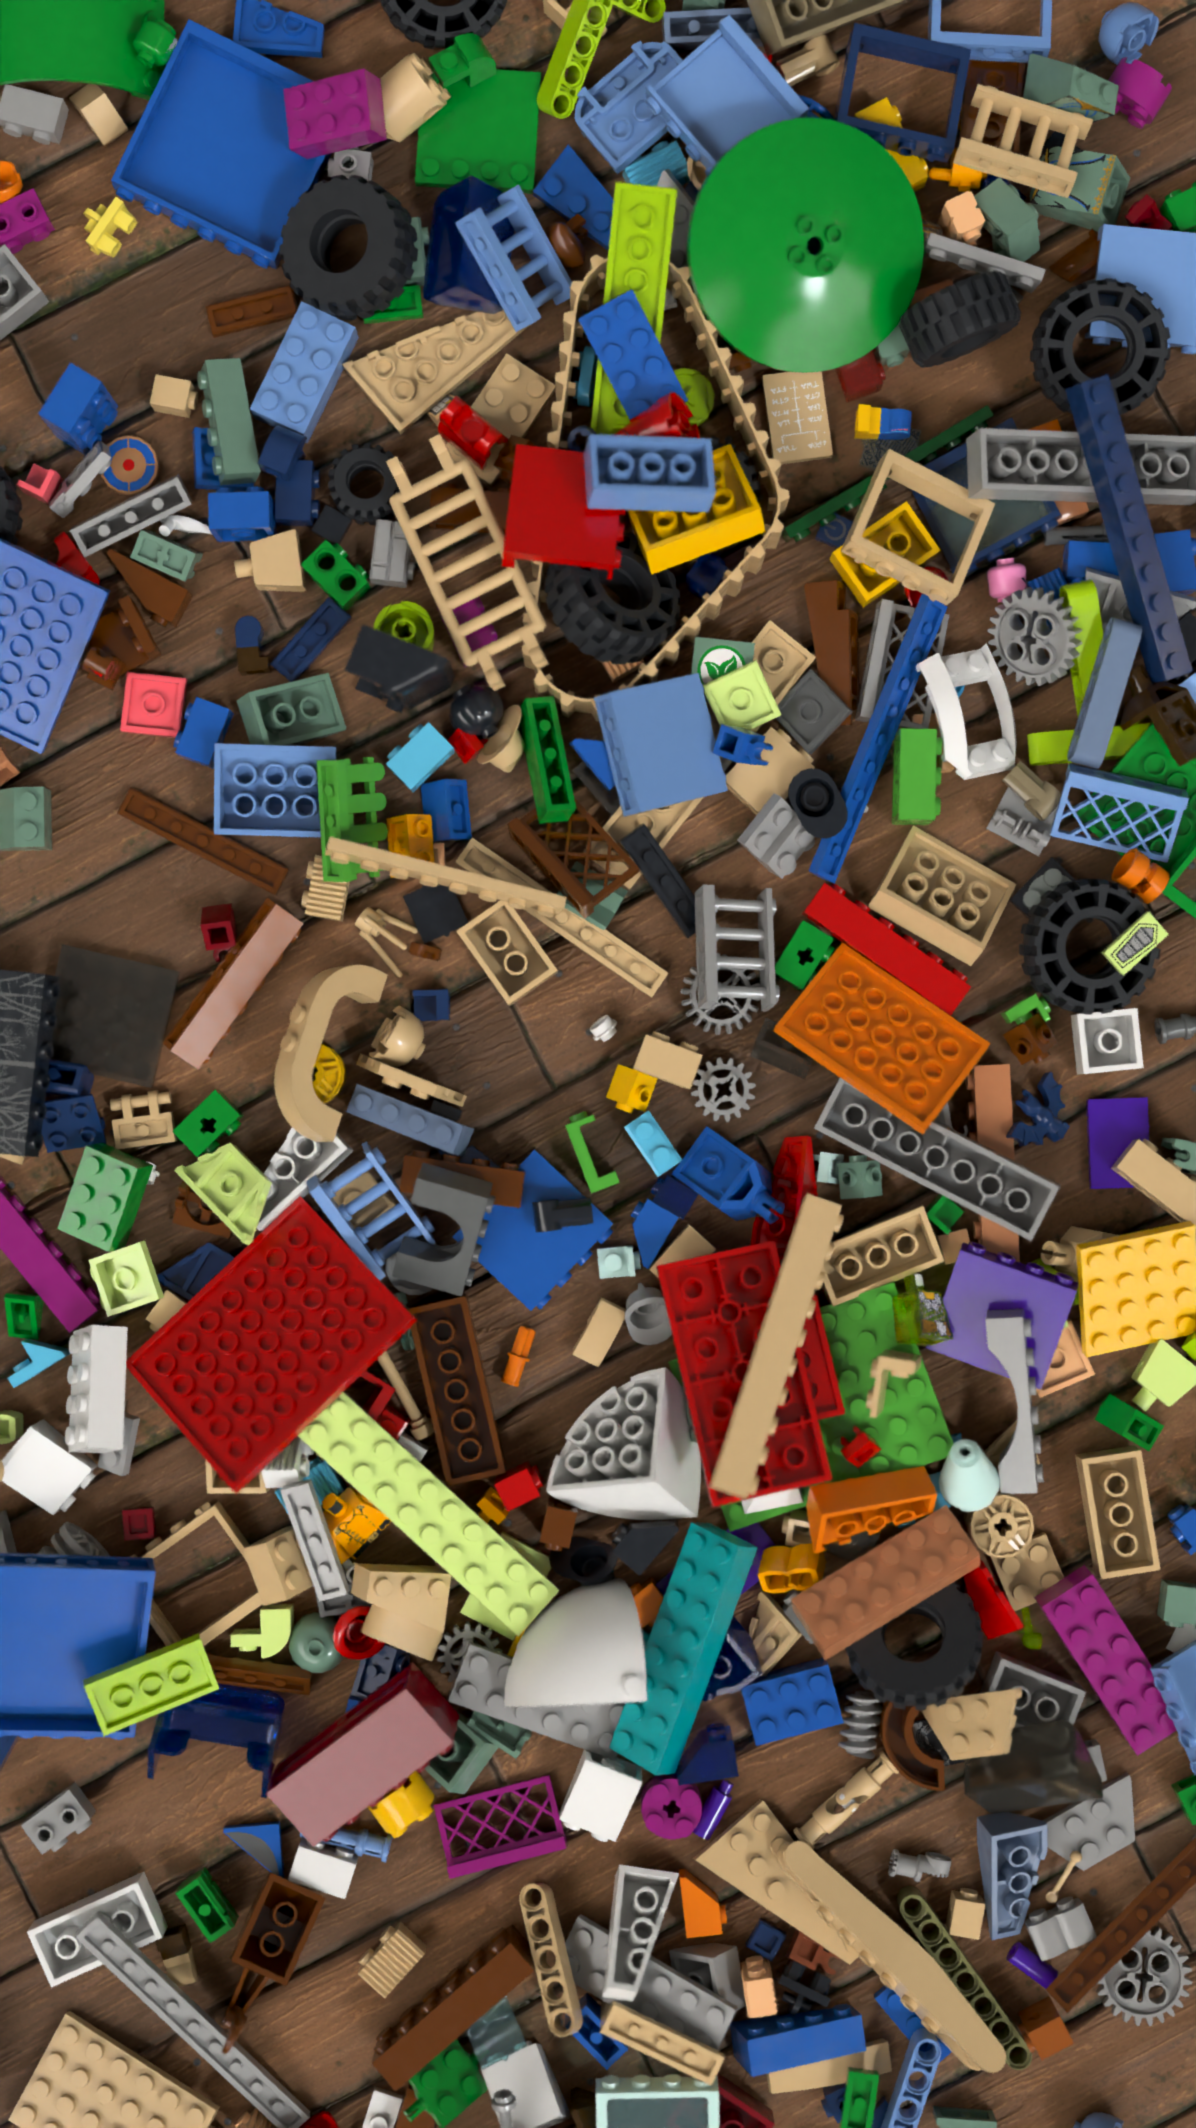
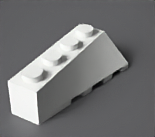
M292 1127L279 1151L274 1154L270 1160L271 1163L264 1172V1175L272 1184L257 1226L259 1231L266 1229L299 1196L304 1198L309 1193L307 1180L317 1175L319 1180L322 1181L354 1151L337 1132L333 1142H315L301 1135Z

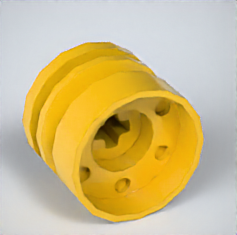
M321 1044L314 1065L318 1072L315 1073L316 1080H312L317 1097L324 1104L332 1101L340 1094L346 1082V1067L342 1057L335 1049Z

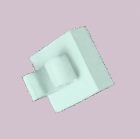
M827 1152L813 1155L814 1160L819 1162L818 1171L815 1172L817 1182L839 1184L837 1163H843L844 1155Z

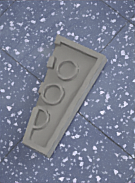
M930 233L924 247V251L930 253L929 257L938 261L948 260L966 270L976 271L981 274L994 270L1000 271L1006 275L1010 285L1033 293L1042 282L1046 270L934 233Z

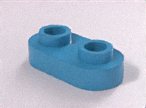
M585 346L584 352L579 351L580 365L577 369L581 371L579 381H575L576 395L575 397L573 396V399H577L578 406L591 407L598 357L592 346Z

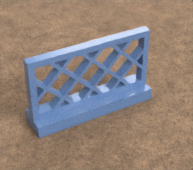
M1068 763L1065 774L1066 779L1050 836L1127 853L1135 848L1149 857V859L1168 863L1183 811L1186 810L1189 801L1187 790ZM1070 787L1083 789L1088 798L1073 806L1068 799ZM1089 791L1096 792V794L1092 796ZM1104 795L1113 796L1118 805L1102 813L1095 800ZM1119 798L1126 799V800L1123 801V802H1121V801L1119 800ZM1133 802L1143 803L1147 812L1132 820L1124 807ZM1092 803L1098 816L1083 824L1076 811ZM1067 804L1069 809L1064 811L1065 805ZM1148 805H1153L1156 807L1150 809ZM1164 808L1174 810L1173 820L1161 827L1154 814ZM1121 810L1128 822L1112 830L1106 818ZM1073 814L1080 826L1070 832L1060 830L1061 820ZM1151 817L1158 829L1142 837L1135 825ZM1102 820L1109 833L1101 838L1091 837L1087 828ZM1132 827L1138 840L1129 845L1121 844L1116 835ZM1170 829L1167 837L1165 831ZM1161 834L1166 842L1163 853L1151 851L1145 842ZM1142 844L1144 849L1138 848V846Z

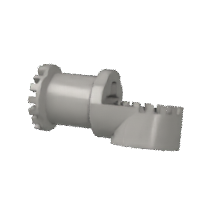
M893 1849L890 1860H893V1862L889 1861V1864L892 1865H889L888 1873L892 1877L896 1874L912 1877L916 1882L920 1881L923 1872L929 1875L932 1874V1876L937 1875V1877H940V1874H942L941 1877L944 1878V1875L945 1877L949 1876L952 1859L935 1852H926L925 1855L918 1854L917 1856L899 1853L898 1849Z

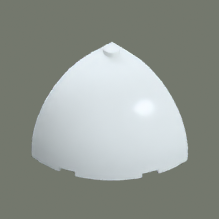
M666 1367L646 1371L630 1377V1382L625 1383L619 1388L614 1386L598 1397L580 1415L566 1434L565 1439L567 1442L560 1456L556 1454L553 1461L546 1492L573 1507L611 1517L637 1520H668L698 1517L701 1459L697 1442L690 1440L689 1430L692 1428L688 1426L685 1408L687 1398L683 1396V1389L675 1376Z
M615 1578L600 1584L581 1585L559 1596L547 1605L531 1622L517 1644V1650L507 1672L504 1694V1707L647 1701L645 1656L641 1625L636 1604L627 1583L621 1578Z

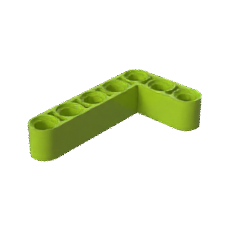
M573 0L537 95V106L543 113L559 119L567 118L572 113L578 99L577 95L586 78L612 7L635 18L655 23L663 17V12L666 10L665 1ZM591 8L590 16L587 19L588 11ZM579 39L580 42L578 47L576 48V42ZM568 68V74L565 77V71ZM557 98V103L554 107L553 104L555 99Z

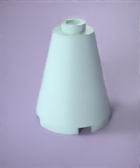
M964 1439L957 1441L951 1447L939 1475L940 1493L949 1505L952 1504L965 1512L979 1511L994 1501L993 1499L1000 1488V1479L996 1467L974 1441Z

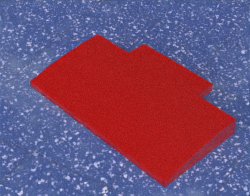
M775 1240L656 1266L712 1507L743 1501V1499L709 1488V1484L781 1267ZM817 1295L812 1297V1300L816 1301L812 1317L805 1319L802 1328L807 1330L801 1348L796 1346L793 1358L797 1359L796 1368L792 1377L787 1376L784 1387L788 1388L784 1404L783 1406L777 1405L774 1414L775 1417L779 1418L773 1436L768 1434L764 1445L769 1447L764 1465L758 1464L755 1476L759 1477L754 1495L749 1494L748 1498L744 1500L832 1480L818 1420L844 1415L845 1410Z

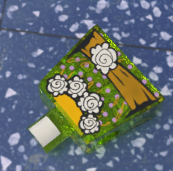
M921 1274L904 1277L906 1292L895 1295L892 1299L896 1343L932 1346L954 1339L939 1291L925 1290Z

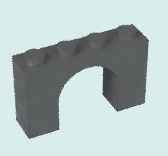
M422 1163L416 1179L411 1203L445 1213L452 1217L459 1224L463 1238L452 1245L438 1246L404 1236L397 1254L392 1277L462 1296L465 1285L471 1287L476 1269L470 1267L472 1261L478 1262L482 1245L477 1244L479 1237H485L489 1221L485 1220L484 1216L485 1212L491 1214L496 1196L490 1195L493 1183Z

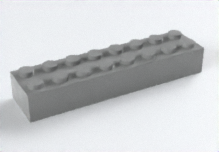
M980 428L966 438L968 494L971 499L1098 503L1078 432ZM1125 434L1145 504L1193 505L1196 503V436Z
M839 1078L814 1129L1030 1241L1034 1238L1061 1186L936 1120L932 1122L922 1135L842 1078Z

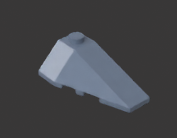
M1007 1811L978 1816L977 1846L990 1938L996 1940L1019 1935L1030 1905L1028 1897L1032 1885H1036L1039 1878L1037 1870L1040 1861L1045 1860L1048 1851V1825L1045 1821Z

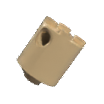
M415 53L408 54L380 78L387 138L399 143L404 141L447 104V100L451 98L446 88L443 89L440 82L437 84L432 78L431 74L434 72L426 59L423 57L420 59Z

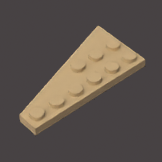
M498 301L483 307V310L468 316L463 315L454 319L453 322L443 326L438 325L398 341L395 345L386 349L376 350L352 362L351 360L343 363L342 366L401 435L527 327L516 332Z
M763 1800L756 1802L692 1858L850 1965L858 1958L859 1953L854 1947L840 1939L837 1934L838 1930L834 1925L825 1922L817 1914L816 1910L818 1908L780 1868L777 1862V1851L783 1843L794 1840Z

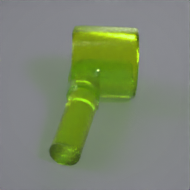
M1028 1606L1021 1609L1024 1622L1023 1644L1030 1649H1041L1042 1634L1032 1632Z

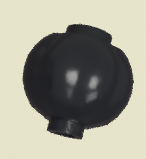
M471 683L454 693V701L450 706L449 717L455 730L459 728L469 735L482 736L484 740L491 738L499 731L497 725L502 719L504 707L497 691L485 685L474 687Z

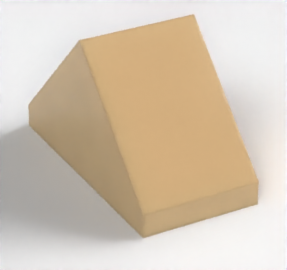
M87 84L69 97L72 104L104 147L128 131L124 121L98 85Z

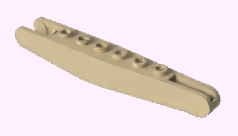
M802 1841L783 1843L777 1851V1862L780 1868L818 1908L816 1910L817 1914L825 1922L834 1925L838 1930L837 1934L840 1939L854 1947L859 1953L858 1957L860 1960L877 1972L881 1982L889 1989L894 1990L901 1998V2003L907 2009L914 2012L922 2020V2025L929 2032L935 2034L967 2068L975 2071L984 2070L990 2073L999 2072L1006 2062V2053L1003 2046L935 1959L819 1857L808 1844Z

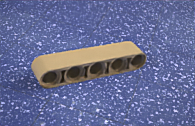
M545 1883L528 1884L522 1888L519 1901L548 2026L556 2036H569L580 2030L583 2024V2016L552 1889ZM534 1889L541 1893L542 1899L538 1906L533 1903L531 1898ZM542 1919L549 1926L546 1936H543L539 1931V1923ZM549 1950L556 1956V1963L553 1967L549 1966L546 1962V1954ZM556 1981L563 1986L564 1992L561 1998L555 1996L553 1992V1986ZM563 2013H566L571 2019V2025L568 2030L561 2025L560 2018Z

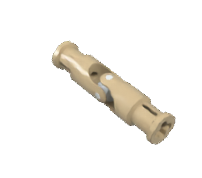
M882 1750L879 1753L880 1757L869 1767H863L843 1788H840L812 1813L813 1817L802 1827H796L793 1830L800 1841L805 1842L814 1849V1844L826 1833L831 1834L858 1809L861 1803L866 1802L881 1789V1784L893 1773H899L885 1751ZM836 1803L844 1807L845 1810L843 1812L834 1814Z

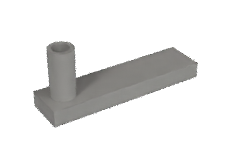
M308 1479L283 1486L280 1492L319 1602L347 1595L350 1588L345 1577V1568L339 1560L312 1480Z

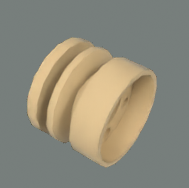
M999 1488L993 1499L994 1501L989 1506L979 1511L964 1512L963 1517L965 1529L978 1548L989 1556L1007 1558L1024 1551L1032 1539L1034 1523L1033 1516L1027 1506L1014 1494H1001ZM1002 1518L1007 1523V1526H1002L1001 1531H999L994 1525L1000 1523Z

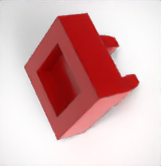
M458 728L447 741L454 747L455 752L464 764H467L484 748L488 739L479 740L476 735H469Z
M854 1427L852 1429L856 1433V1438L849 1442L845 1437H841L840 1441L844 1448L840 1451L847 1461L859 1468L878 1453L881 1448L876 1440L859 1428Z

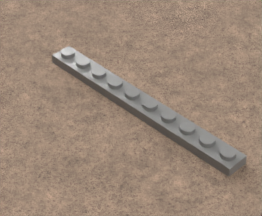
M99 1911L77 1930L75 1936L77 1940L277 2128H299L310 2118V2111L239 2043L235 2041L231 2050L227 2054H223L222 2049L228 2037L224 2029Z

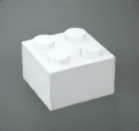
M1137 1008L1113 1010L1106 1014L1094 1012L1092 1015H1071L1077 1075L1144 1068Z

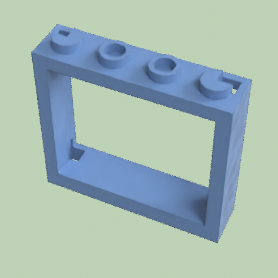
M929 0L928 40L971 49L969 60L1028 63L1029 55L1033 53L1048 57L1051 49L1052 0H1041L1040 36L940 31L941 0Z

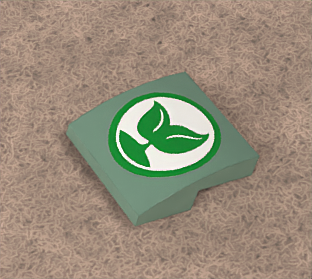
M695 637L691 674L699 673L701 683L705 684L750 663L754 658L755 643ZM704 693L705 701H706V702H709L708 699H707V697H706V695H705V693Z

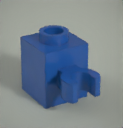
M721 724L713 753L737 763L768 766V761L761 758V751L763 749L773 750V746L765 743V736L743 727Z

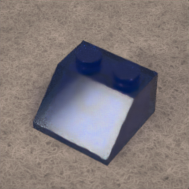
M714 1723L707 1725L705 1730H700L680 1758L676 1769L678 1786L739 1776L730 1726H724L723 1723Z

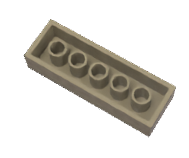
M747 0L767 56L911 1Z

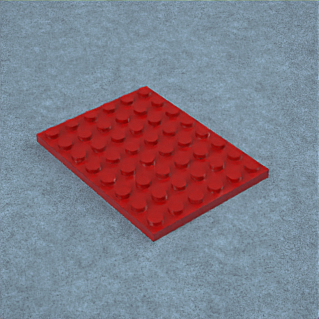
M299 1196L250 1245L244 1248L126 1361V1368L230 1489L238 1493L399 1339L417 1319L316 1211Z

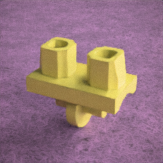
M117 197L114 198L108 209L100 204L96 211L86 208L84 211V215L89 219L84 229L90 233L86 239V243L91 247L90 250L97 255L102 252L114 258L122 244L112 235L117 228L129 235L137 225L135 217L127 210L124 202Z

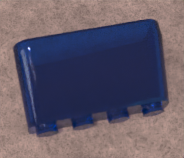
M472 175L441 192L435 201L423 297L436 305L496 314L502 311L503 308L455 222L480 207L484 215L501 206L497 197L503 194V192ZM508 217L491 226L500 243L514 235V228ZM512 251L509 252V253H507V256H508V258H509L510 261H511Z

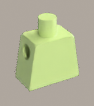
M1163 1339L1149 1344L1131 1377L1142 1386L1132 1401L1145 1412L1156 1399L1168 1407L1172 1406L1196 1385V1366Z

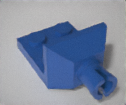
M706 1126L672 1173L673 1176L735 1221L755 1217L756 1214H759L768 1223L772 1224L779 1217L769 1209L773 1208L782 1215L785 1208L782 1202L777 1201L771 1196L773 1193L771 1173L708 1126Z

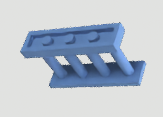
M519 185L498 196L497 199L501 206L487 215H484L480 207L455 222L516 332L542 318L537 308L549 300L553 299L557 306L570 299V286L572 284ZM508 217L516 234L500 243L491 226ZM523 244L531 261L515 270L507 253ZM538 272L546 288L530 297L522 281Z
M366 1141L361 1144L367 1156L366 1158L330 1182L324 1181L322 1183L317 1175L307 1180L306 1183L310 1194L351 1250L381 1280L386 1276L382 1265L385 1264L387 1258L399 1251L404 1236L417 1239L423 1235L428 1243L434 1244L436 1242L432 1232L435 1231V1228L426 1215L422 1218L405 1194L400 1192V1187L383 1165L387 1161L378 1147L372 1149ZM375 1167L383 1180L348 1204L344 1205L342 1203L338 1206L333 1199L336 1196L335 1192ZM391 1190L400 1203L362 1228L360 1226L355 1228L350 1220L353 1219V1214ZM407 1212L415 1226L381 1249L377 1250L375 1248L371 1251L366 1244L369 1241L368 1238Z

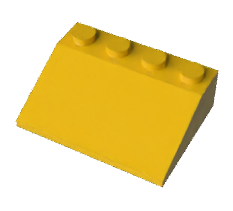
M731 444L712 451L716 493L709 512L626 510L651 575L765 532L761 508Z

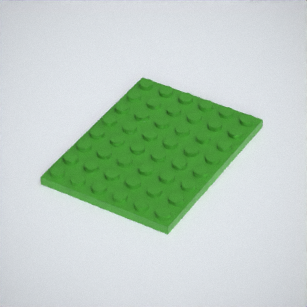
M895 1282L861 1293L858 1297L834 1307L832 1304L820 1307L845 1410L844 1415L818 1420L832 1476L831 1481L824 1482L826 1484L844 1481L849 1478H860L877 1473H888L924 1466L947 1458L951 1447L954 1445L923 1358L921 1359L920 1368L915 1374H909V1378L890 1375L891 1370H889L884 1408L876 1418L870 1417L871 1409L866 1408L868 1391L872 1390V1387L875 1385V1378H871L873 1359H876L886 1349L921 1355ZM895 1320L896 1324L898 1321L899 1325L900 1323L906 1325L905 1327L908 1329L911 1340L905 1343L897 1342ZM678 1359L670 1360L668 1363L672 1374L681 1387H683ZM854 1427L859 1428L876 1440L881 1448L878 1453L859 1468L847 1461L840 1451L844 1448L840 1441L841 1437H845L849 1442L856 1438V1433L852 1429ZM811 1486L801 1488L803 1503L744 1514L742 1501L721 1505L729 1531L731 1532L807 1506L809 1488Z

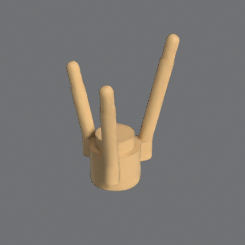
M368 906L355 922V926L361 930L359 935L369 942L398 978H401L403 976L402 972L371 935L377 937L379 934H382L395 945L406 950L407 945L385 929L386 922L383 920L414 934L418 933V929L387 915L379 908L375 911Z

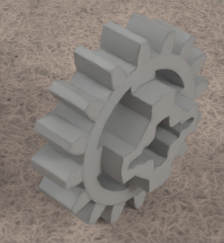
M721 1057L716 1060L715 1066L707 1061L705 1064L708 1070L704 1072L698 1069L697 1073L701 1078L700 1080L693 1081V1084L698 1086V1090L691 1092V1096L699 1097L695 1107L703 1105L705 1109L702 1115L704 1116L710 1112L714 1113L713 1121H717L720 1115H723L725 1121L729 1122L730 1114L732 1113L737 1118H740L741 1113L739 1110L741 1108L745 1110L750 1109L746 1103L747 1099H755V1096L749 1093V1089L756 1087V1084L748 1083L747 1081L752 1073L743 1074L741 1072L744 1067L743 1063L734 1067L733 1058H729L727 1064H723ZM722 1069L730 1071L723 1078H717L711 1074L716 1070ZM732 1078L728 1090L731 1092L730 1095H722L714 1101L719 1091L716 1088L717 1083L724 1084ZM739 1078L743 1085L742 1097L736 1092L735 1086ZM704 1082L710 1086L711 1097L708 1101H706L703 1093ZM725 1101L735 1105L727 1110L716 1109L721 1102Z
M466 1621L464 1629L461 1630L456 1624L453 1628V1635L449 1632L444 1634L447 1643L440 1642L438 1649L444 1653L438 1655L437 1661L445 1662L440 1671L441 1673L449 1671L448 1681L452 1682L457 1673L454 1665H460L468 1642L480 1645L475 1640V1637L481 1639L486 1644L483 1647L503 1653L502 1649L495 1648L500 1640L498 1637L490 1638L492 1629L489 1628L483 1632L481 1631V1623L478 1622L475 1628H471L470 1622ZM463 1637L461 1646L450 1650L452 1645Z

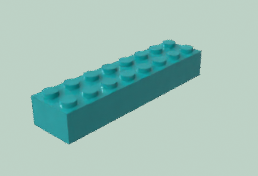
M691 1522L644 1650L647 1701L625 1702L609 1746L613 1751L654 1775L673 1774L676 1772L758 1548L711 1523Z

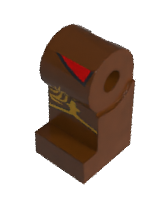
M93 646L88 652L82 668L89 672L87 675L88 679L113 691L126 664L116 656Z

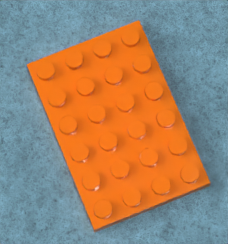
M843 942L774 1028V1032L922 1135L991 1044Z

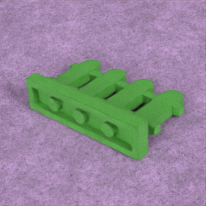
M363 757V763L351 764L350 759L317 760L323 881L351 882L352 880H357V873L369 872V877H380L381 869H378L377 872H371L360 868L361 864L350 861L348 864H339L331 861L330 856L324 855L329 837L354 843L367 842L369 847L377 849L378 841L386 839L388 828L384 823H377L376 811H381L385 808L386 797L382 793H375V781L383 779L385 769L381 763H374V757ZM364 782L365 793L352 794V783ZM366 812V823L354 825L353 813Z

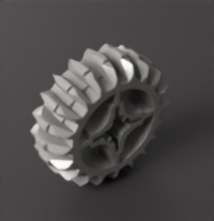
M694 967L689 969L695 978L693 980L689 977H684L683 982L691 985L690 989H681L680 993L689 995L690 999L683 1000L681 1005L687 1006L691 1004L693 1009L688 1010L685 1015L690 1017L696 1013L698 1018L694 1020V1026L699 1025L703 1020L706 1022L703 1027L704 1032H708L710 1026L715 1025V1035H720L721 1026H725L726 1033L731 1034V1024L734 1023L736 1028L741 1030L743 1029V1024L740 1021L741 1018L749 1023L752 1021V1017L747 1014V1011L758 1012L759 1008L751 1005V1001H760L761 999L745 998L744 1005L741 1007L734 998H728V1001L723 1003L720 1000V1003H716L710 1009H698L696 999L697 969ZM719 969L732 973V976L725 983H721V985L731 983V986H735L740 980L743 986L760 987L759 983L751 985L749 982L756 977L755 972L746 976L743 972L747 969ZM718 1006H725L736 1014L734 1017L723 1020L709 1017V1014Z

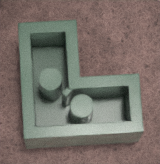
M999 177L974 196L977 202L976 208H980L985 218L983 227L992 236L994 253L1025 262L1040 250L1038 212L1031 203L1026 204L1020 198L1017 189L1012 184L1007 185Z

